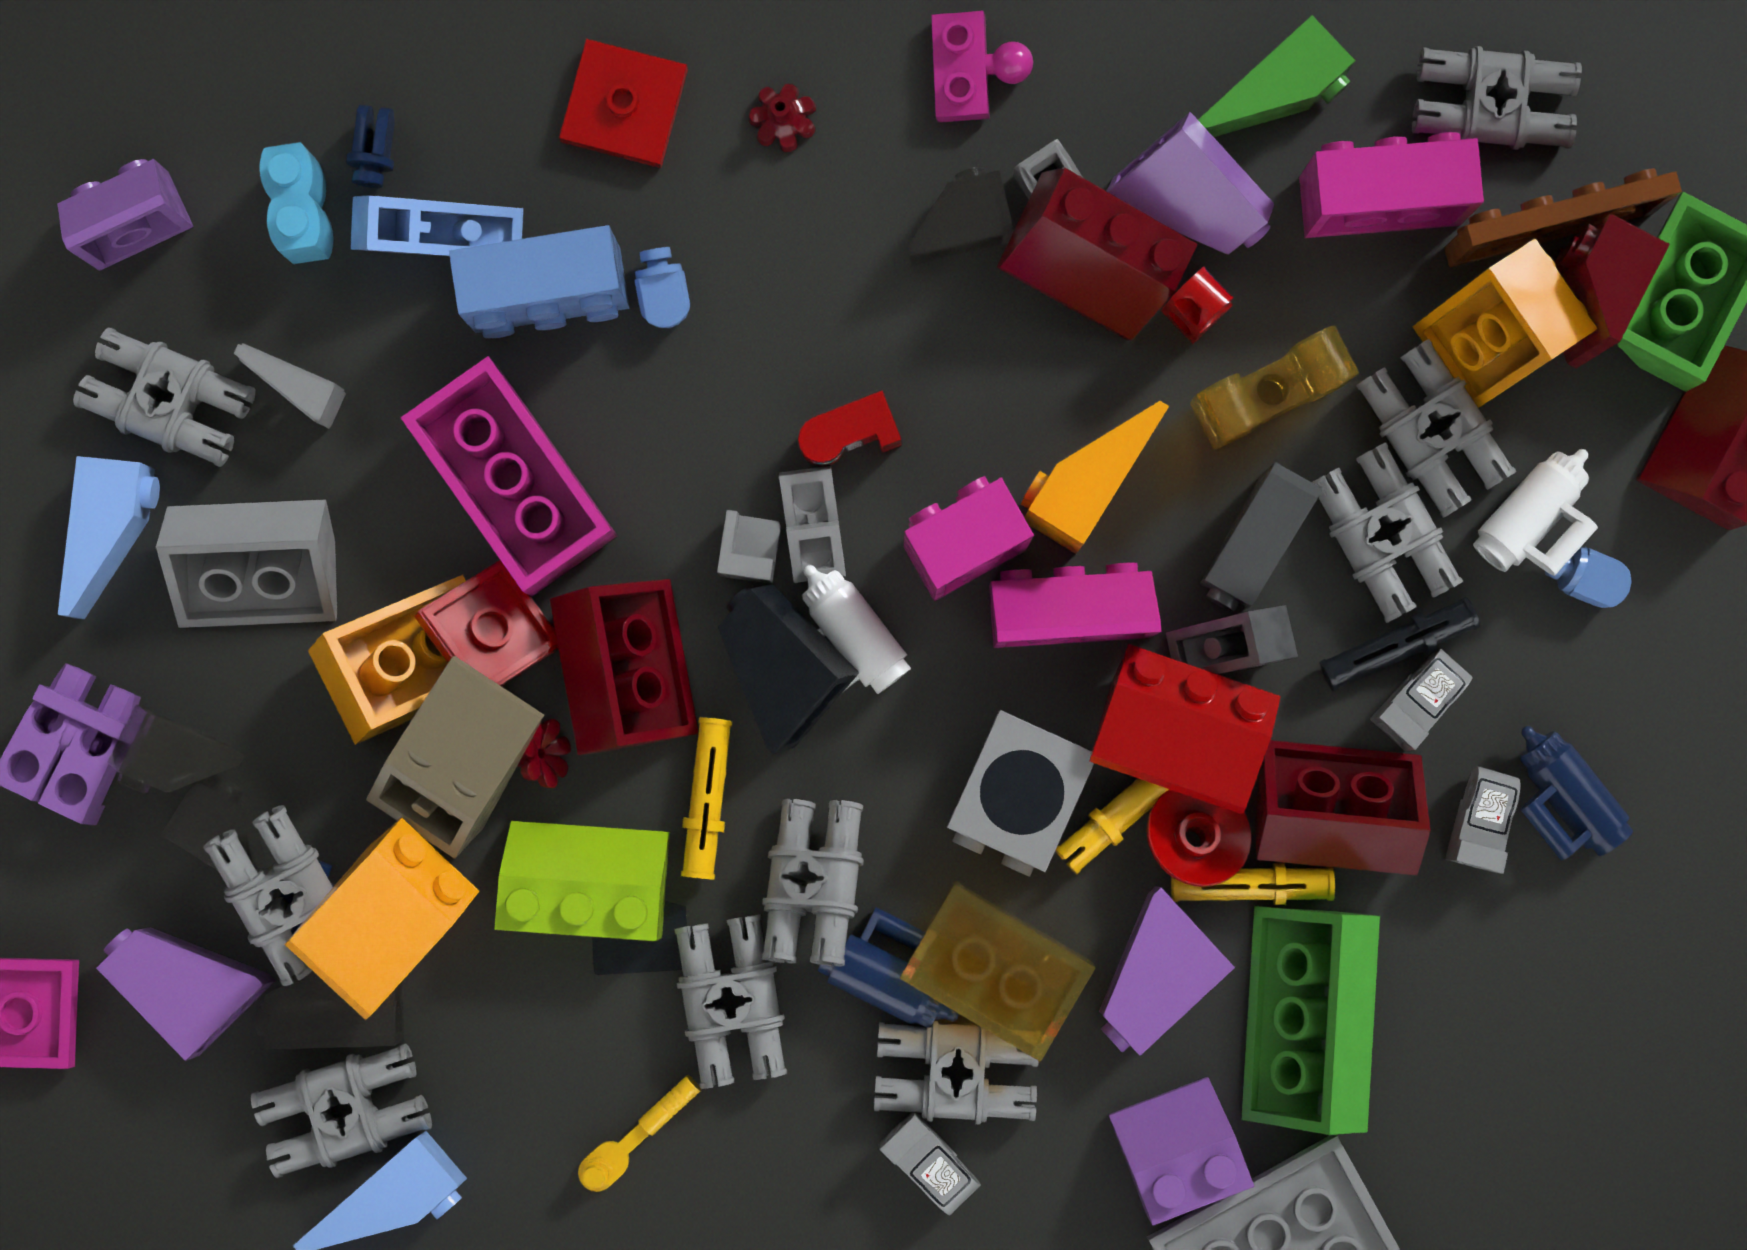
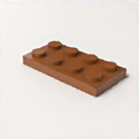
M1655 168L1646 169L1624 177L1625 184L1609 189L1605 188L1604 182H1596L1573 190V197L1566 200L1554 202L1552 195H1547L1522 203L1520 205L1521 211L1502 216L1500 209H1492L1475 214L1468 218L1470 224L1457 229L1458 235L1444 247L1449 267L1516 251L1535 238L1539 244L1578 235L1583 232L1588 224L1595 227L1609 214L1626 222L1651 216L1682 192L1677 171L1658 176Z

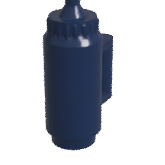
M1525 726L1522 729L1521 734L1526 740V750L1520 755V760L1527 768L1528 777L1539 791L1520 810L1560 861L1570 857L1582 845L1586 849L1592 848L1598 856H1603L1626 841L1633 833V829L1627 823L1630 817L1571 743L1565 742L1555 731L1542 735L1536 733L1530 726ZM1546 800L1574 833L1572 838L1569 837L1543 803Z
M875 907L861 937L858 938L850 934L849 938H846L845 965L834 966V963H832V966L820 965L817 970L829 977L828 983L909 1024L918 1023L927 1028L932 1026L934 1020L947 1019L954 1022L959 1017L958 1011L952 1008L946 999L949 989L937 982L932 974L918 968L933 935ZM873 930L915 950L916 952L911 962L908 963L868 943Z

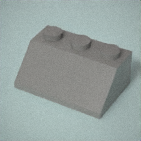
M326 500L167 506L156 550L178 628L336 621L335 538Z

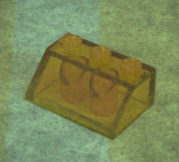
M954 880L925 929L900 979L1041 1062L1096 967L1091 960Z

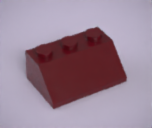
M1061 168L1041 173L997 268L1125 340L1131 341L1176 291L1198 244L1071 170Z
M1609 214L1595 227L1588 224L1580 237L1573 236L1565 249L1560 247L1552 259L1558 272L1576 298L1584 304L1588 315L1598 328L1563 352L1568 365L1577 369L1621 341L1670 245L1669 243Z
M1724 345L1707 380L1683 392L1636 481L1729 531L1747 525V351Z
M670 579L590 586L550 598L578 755L617 750L699 734Z
M1270 740L1259 770L1255 816L1257 860L1418 875L1431 831L1422 755Z

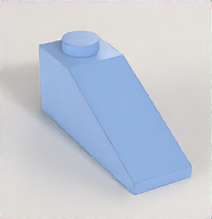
M354 196L352 203L351 250L449 256V250L522 239L523 208L381 196Z
M76 457L58 615L77 619H85L148 523L150 508L154 509L157 506L160 484L158 478L154 477V468L140 462Z
M425 1130L295 1243L293 1247L296 1250H317L418 1223L429 1212L438 1220L462 1198L455 1189L467 1178Z

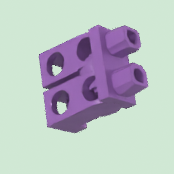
M65 663L50 687L39 684L32 698L34 701L24 714L0 758V786L31 801H39L38 804L80 824L97 825L105 808L102 805L116 772L126 758L130 743L134 742L140 728L132 725V722L136 716L141 697L110 684L99 708L91 706L84 701L96 676Z

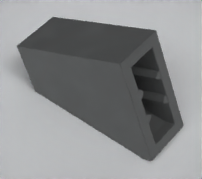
M1276 462L1263 472L1199 585L1209 590L1206 598L1230 612H1234L1237 606L1243 610L1252 607L1323 489Z

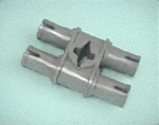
M1482 46L1469 48L1467 53L1432 50L1426 47L1421 49L1418 66H1422V69L1417 70V81L1461 84L1463 89L1466 90V98L1462 105L1417 99L1413 111V117L1417 118V121L1412 122L1413 133L1440 134L1456 132L1460 133L1461 140L1478 138V142L1509 145L1512 150L1523 148L1526 143L1562 146L1569 149L1573 146L1576 130H1570L1571 126H1577L1575 114L1562 115L1531 112L1527 102L1531 91L1576 97L1581 78H1575V76L1582 73L1581 63L1535 60L1534 54H1530L1529 51H1522L1520 54L1483 51ZM1494 87L1497 89L1498 98L1506 100L1499 109L1495 107V98L1486 96Z
M108 327L105 329L100 338L120 349L115 350L98 342L95 350L96 358L136 373L137 378L132 389L129 392H124L98 381L90 375H86L78 386L98 395V397L93 398L76 390L73 399L74 406L115 422V426L119 429L120 433L138 435L162 445V449L168 453L178 452L181 449L208 460L218 467H222L229 456L218 449L210 447V444H215L232 451L234 436L194 421L193 414L195 409L203 401L243 419L248 414L250 408L231 397L235 396L253 404L255 388L215 373L214 367L209 361L191 359L168 349L166 343L158 341L148 345L121 334L113 328ZM159 391L165 393L170 391L174 394L173 400L170 403L164 401L160 403L156 400V396Z
M1428 339L1417 348H1413L1400 357L1427 395L1423 399L1424 405L1418 409L1415 405L1409 407L1387 374L1388 371L1385 367L1357 384L1356 387L1358 390H1361L1383 425L1379 427L1381 431L1379 434L1382 438L1384 436L1387 437L1408 469V472L1405 473L1407 477L1411 476L1413 480L1417 478L1420 480L1440 511L1441 517L1444 518L1472 500L1470 496H1467L1445 462L1449 458L1446 453L1455 448L1457 452L1463 450L1483 480L1487 490L1517 471L1514 467L1512 468L1489 433L1494 430L1491 426L1493 423L1490 419L1486 421L1464 387L1467 384L1464 379L1461 380L1459 376L1455 379L1453 378L1432 346L1431 340ZM1447 418L1452 419V422L1446 425L1447 428L1441 432V436L1435 435L1432 438L1428 436L1423 440L1420 439V435L1425 433V429L1430 426L1431 421L1437 422L1441 419L1443 421Z
M1385 442L1356 458L1380 499L1376 502L1378 507L1368 512L1366 507L1360 508L1342 476L1340 468L1329 472L1312 483L1323 489L1318 498L1333 523L1329 527L1331 538L1334 536L1337 538L1355 571L1352 576L1354 579H1358L1359 583L1365 581L1387 623L1417 607L1412 602L1392 566L1397 563L1394 558L1402 554L1406 558L1412 556L1431 591L1432 597H1436L1449 590V588L1457 586L1463 580L1457 574L1439 541L1443 538L1441 534L1443 530L1441 527L1437 529L1417 494L1420 490L1418 485L1415 486L1413 482L1407 484ZM1379 519L1385 526L1392 523H1403V526L1397 529L1398 532L1391 537L1393 546L1388 539L1369 543V539L1375 536L1374 533L1381 528Z
M782 799L777 845L772 846L771 851L768 852V858L771 859L767 898L762 899L764 911L768 912L762 959L778 963H784V960H786V963H796L801 916H806V912H811L816 915L812 954L809 962L832 966V963H834V966H844L848 921L853 919L854 915L858 912V907L854 905L859 866H862L864 859L861 857L862 853L857 851L863 805L841 800V805H839L837 800L829 801L825 847H821L819 851H812L809 849L816 804L800 799H794L793 803L790 799ZM819 877L824 878L822 881H816L815 883H810V881L818 880ZM803 883H810L806 887L802 886Z
M280 805L272 808L273 815L270 816L268 811H266L252 822L260 832L276 861L272 866L264 870L255 869L235 830L224 832V839L222 840L219 835L214 837L203 848L209 854L227 885L223 890L225 893L224 899L227 903H232L249 932L247 938L250 944L263 948L277 972L282 986H287L294 983L293 975L296 974L297 979L301 980L312 970L284 944L293 935L291 929L306 920L333 886L317 860L319 856L317 849L312 848L311 845H304L286 813L285 806ZM279 888L284 895L293 892L292 902L287 903L283 897L273 899L275 889Z
M761 914L745 917L748 939L745 936L743 917L727 920L736 966L731 968L730 973L721 974L720 970L714 969L708 923L692 926L695 947L693 946L690 926L674 929L677 935L683 976L678 977L679 982L676 984L677 988L682 990L688 1026L684 1033L688 1037V1041H694L701 1089L713 1088L716 1085L713 1064L716 1068L718 1087L734 1083L726 1035L731 1034L730 1030L735 1029L747 1032L753 1080L766 1079V1076L769 1075L766 1056L769 1059L771 1078L787 1074L778 1029L779 1026L783 1025L782 1020L785 1019V1016L779 1011L773 975L774 972H777L776 966H773V962L762 959L764 939L760 921L762 920ZM725 987H731L732 993L735 996L743 995L744 998H752L736 1008V1015H730L728 1007L710 1005V1003H713L725 994Z
M934 1020L932 1026L927 1028L924 1026L879 1022L878 1038L900 1039L901 1041L898 1043L878 1041L877 1057L925 1059V1064H930L929 1075H924V1080L893 1079L876 1076V1093H894L897 1096L875 1095L874 1111L922 1113V1118L927 1119L929 1122H932L933 1118L975 1120L977 1125H981V1122H987V1117L1035 1121V1105L1014 1104V1102H1037V1086L990 1085L989 1079H984L985 1068L990 1067V1063L1038 1067V1051L1017 1050V1047L1040 1048L1039 1032L992 1030V1025H987L986 1022H981L980 1026L938 1023V1020ZM960 1049V1056L962 1057L964 1067L972 1069L971 1076L962 1077L961 1085L958 1086V1092L954 1094L950 1077L941 1074L942 1067H950L952 1065L953 1058L956 1057V1050Z
M406 1043L400 1045V1047L366 1058L352 1053L347 1055L346 1060L313 1071L306 1068L296 1075L295 1081L251 1094L252 1109L271 1102L275 1103V1107L254 1114L260 1126L268 1125L270 1122L304 1111L309 1115L311 1121V1132L266 1146L267 1160L286 1154L291 1156V1158L269 1166L275 1178L283 1177L285 1174L318 1163L322 1167H336L338 1161L372 1150L375 1153L382 1152L383 1148L387 1147V1141L420 1130L431 1129L432 1120L430 1113L412 1119L407 1117V1115L428 1108L426 1100L422 1095L380 1110L373 1105L371 1099L372 1089L406 1078L416 1077L415 1062L396 1068L392 1067V1063L413 1056ZM338 1101L340 1104L349 1103L352 1107V1113L347 1115L345 1120L343 1117L334 1118L331 1113V1108L337 1106Z

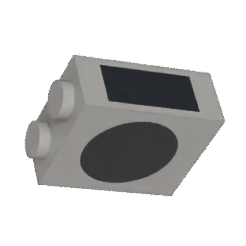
M999 710L946 826L956 831L952 842L978 854H982L985 845L1005 854L1001 864L1029 877L1034 867L1046 872L1094 763L1089 762L1092 751Z

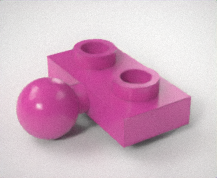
M984 11L932 15L935 112L938 123L990 119L988 75H996L999 80L1008 84H1017L1024 81L1033 69V56L1030 50L1022 43L1011 41L999 46L994 54H987Z

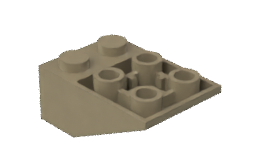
M453 656L388 756L366 800L397 821L403 818L424 839L456 859L485 827L539 727L544 714L456 656Z

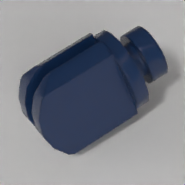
M359 105L352 152L347 153L346 163L349 166L358 168V170H353L352 183L363 187L381 188L383 187L384 175L379 172L393 171L394 161L390 159L395 125L393 109L382 107L379 109L371 153L374 130L372 106Z

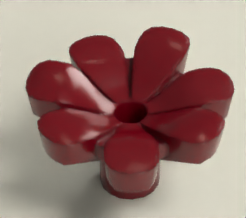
M785 84L779 94H776L768 86L764 87L758 95L759 101L763 106L751 109L749 114V123L752 126H761L757 134L758 142L763 146H769L777 138L779 139L782 151H794L797 148L795 135L798 134L801 137L810 138L815 133V125L810 119L806 118V116L816 111L814 100L809 96L797 99L799 89L793 84Z
M556 719L546 720L539 725L517 767H521L520 772L525 780H538L540 786L545 788H555L558 784L557 777L564 778L568 772V765L560 756L571 752V744L565 736L556 738L560 732V723Z

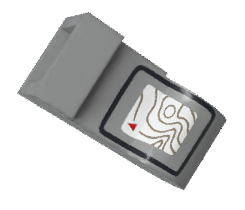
M1439 648L1438 651L1432 653L1413 674L1411 673L1373 714L1370 720L1404 751L1416 750L1429 735L1428 731L1463 693L1473 677Z
M1479 766L1473 769L1463 800H1460L1445 857L1446 860L1493 873H1504L1508 856L1505 849L1512 818L1520 795L1521 784L1518 777Z
M911 1112L880 1141L879 1150L894 1165L897 1164L949 1216L981 1186L975 1176L956 1157L957 1154L918 1113Z

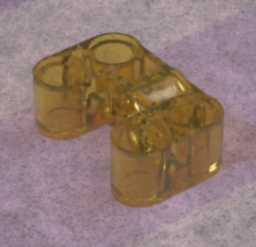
M1333 325L1300 341L1291 347L1281 359L1241 378L1239 373H1236L1212 384L1197 393L1191 400L1190 405L1213 450H1216L1254 431L1258 426L1306 402H1314L1351 382L1359 374V371L1337 328ZM1265 380L1276 383L1282 392L1281 403L1269 405L1263 402L1257 393L1258 383Z

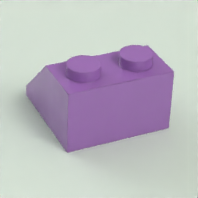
M140 159L127 163L118 170V176L103 183L94 181L82 184L71 191L70 198L57 203L62 240L66 249L100 271L194 227L169 172L156 160L147 161L146 159Z
M1208 1077L1108 1114L1145 1213L1152 1225L1255 1187L1236 1136Z

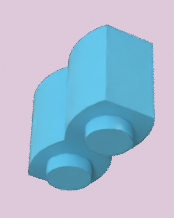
M301 142L264 148L260 159V177L267 195L271 198L267 212V227L272 243L292 264L329 259L333 249L334 237L331 222L326 212L322 209L326 198V180L321 165Z

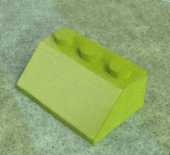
M511 821L499 872L495 930L658 941L662 938L670 832Z

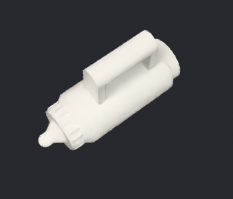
M1579 449L1574 455L1570 456L1562 452H1555L1545 462L1538 463L1478 530L1480 537L1473 543L1476 551L1488 563L1503 572H1506L1512 564L1520 565L1527 558L1549 574L1555 576L1598 529L1597 525L1589 517L1572 507L1580 498L1581 490L1587 485L1589 480L1588 474L1583 469V464L1588 458V452L1585 449ZM1562 517L1572 522L1573 524L1546 554L1535 548Z
M807 565L804 568V575L808 579V590L803 593L802 597L809 607L810 616L820 627L818 631L824 637L827 636L833 646L859 672L845 690L860 679L865 687L871 685L875 692L879 694L911 670V667L904 660L907 656L906 652L852 582L846 581L836 570L829 574H824L817 571L812 565Z

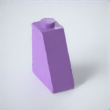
M1191 112L1185 115L1115 175L1107 189V192L1172 230L1227 255L1242 243L1246 248L1253 246L1271 227L1268 221L1274 203Z
M1155 886L1148 892L1099 1010L1108 1021L1101 1030L1122 1053L1131 1046L1141 1056L1235 968L1161 887Z
M151 927L134 930L133 932L129 929L122 931L104 948V952L108 957L96 968L185 1061L200 1056L276 981L267 972Z

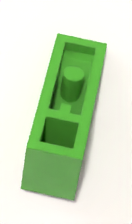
M1311 15L1202 115L1198 121L1213 137L1307 111L1321 98L1329 104L1351 83L1346 75L1356 60Z

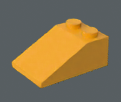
M1536 238L1487 269L1412 326L1422 342L1428 339L1431 340L1432 346L1453 378L1455 379L1459 376L1461 380L1464 379L1467 384L1464 387L1478 408L1598 329L1588 315L1584 304L1576 298L1558 272L1553 259L1545 253Z
M1158 401L1057 463L1049 476L1039 471L1021 502V505L1028 509L1024 517L1028 525L1077 554L1169 406L1162 401Z
M463 575L324 632L309 648L308 652L355 745L413 719L448 663L414 616L420 609L464 583L466 580Z
M400 818L366 848L284 945L366 1020L453 926L479 893V890L403 818Z

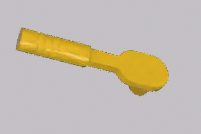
M686 1075L671 1091L638 1120L639 1124L619 1142L606 1141L597 1146L585 1157L579 1166L578 1175L582 1185L588 1190L595 1192L609 1188L628 1168L629 1153L649 1135L653 1136L701 1091L698 1083L691 1076Z

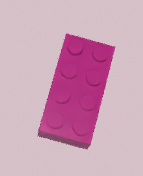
M489 356L400 417L518 586L529 596L533 597L618 537L507 378Z

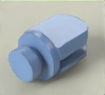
M670 247L639 252L641 263L647 264V269L635 272L636 279L634 280L642 316L649 324L658 328H671L679 325L687 317L690 309L687 283L681 264L668 265L667 259L672 258Z
M1580 547L1555 576L1545 571L1546 576L1558 579V588L1564 591L1565 594L1601 608L1615 607L1624 601L1630 592L1632 583L1630 571L1622 562L1587 547Z

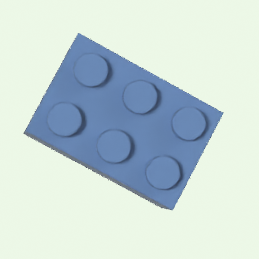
M609 225L449 250L458 314L475 333L482 332L484 338L510 336L515 333L514 327L535 324L536 330L557 329L567 325L566 319L587 316V321L589 322L608 321L618 317V310L630 309L621 249Z

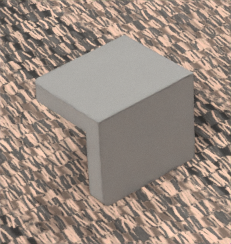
M727 510L717 569L719 576L772 584L781 531L780 523L774 520L741 516L738 511Z

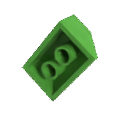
M1682 192L1657 238L1670 245L1621 341L1617 345L1639 368L1686 392L1707 380L1747 303V224Z

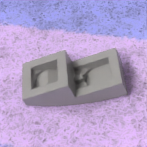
M831 466L780 472L779 480L794 583L808 581L804 575V568L807 565L814 566L817 571L824 574H829L836 570L842 576H846Z

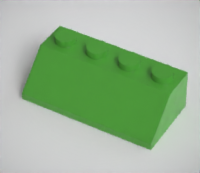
M1254 906L1241 1120L1326 1135L1368 1132L1380 916L1337 911Z

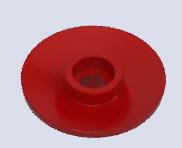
M1169 789L1155 802L1150 811L1147 822V839L1155 860L1166 873L1182 883L1198 887H1208L1227 881L1243 867L1251 848V829L1245 812L1240 814ZM1187 831L1195 832L1201 840L1200 847H1194L1187 841Z

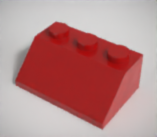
M1128 644L1111 682L1089 762L1243 814L1272 737L1281 696Z

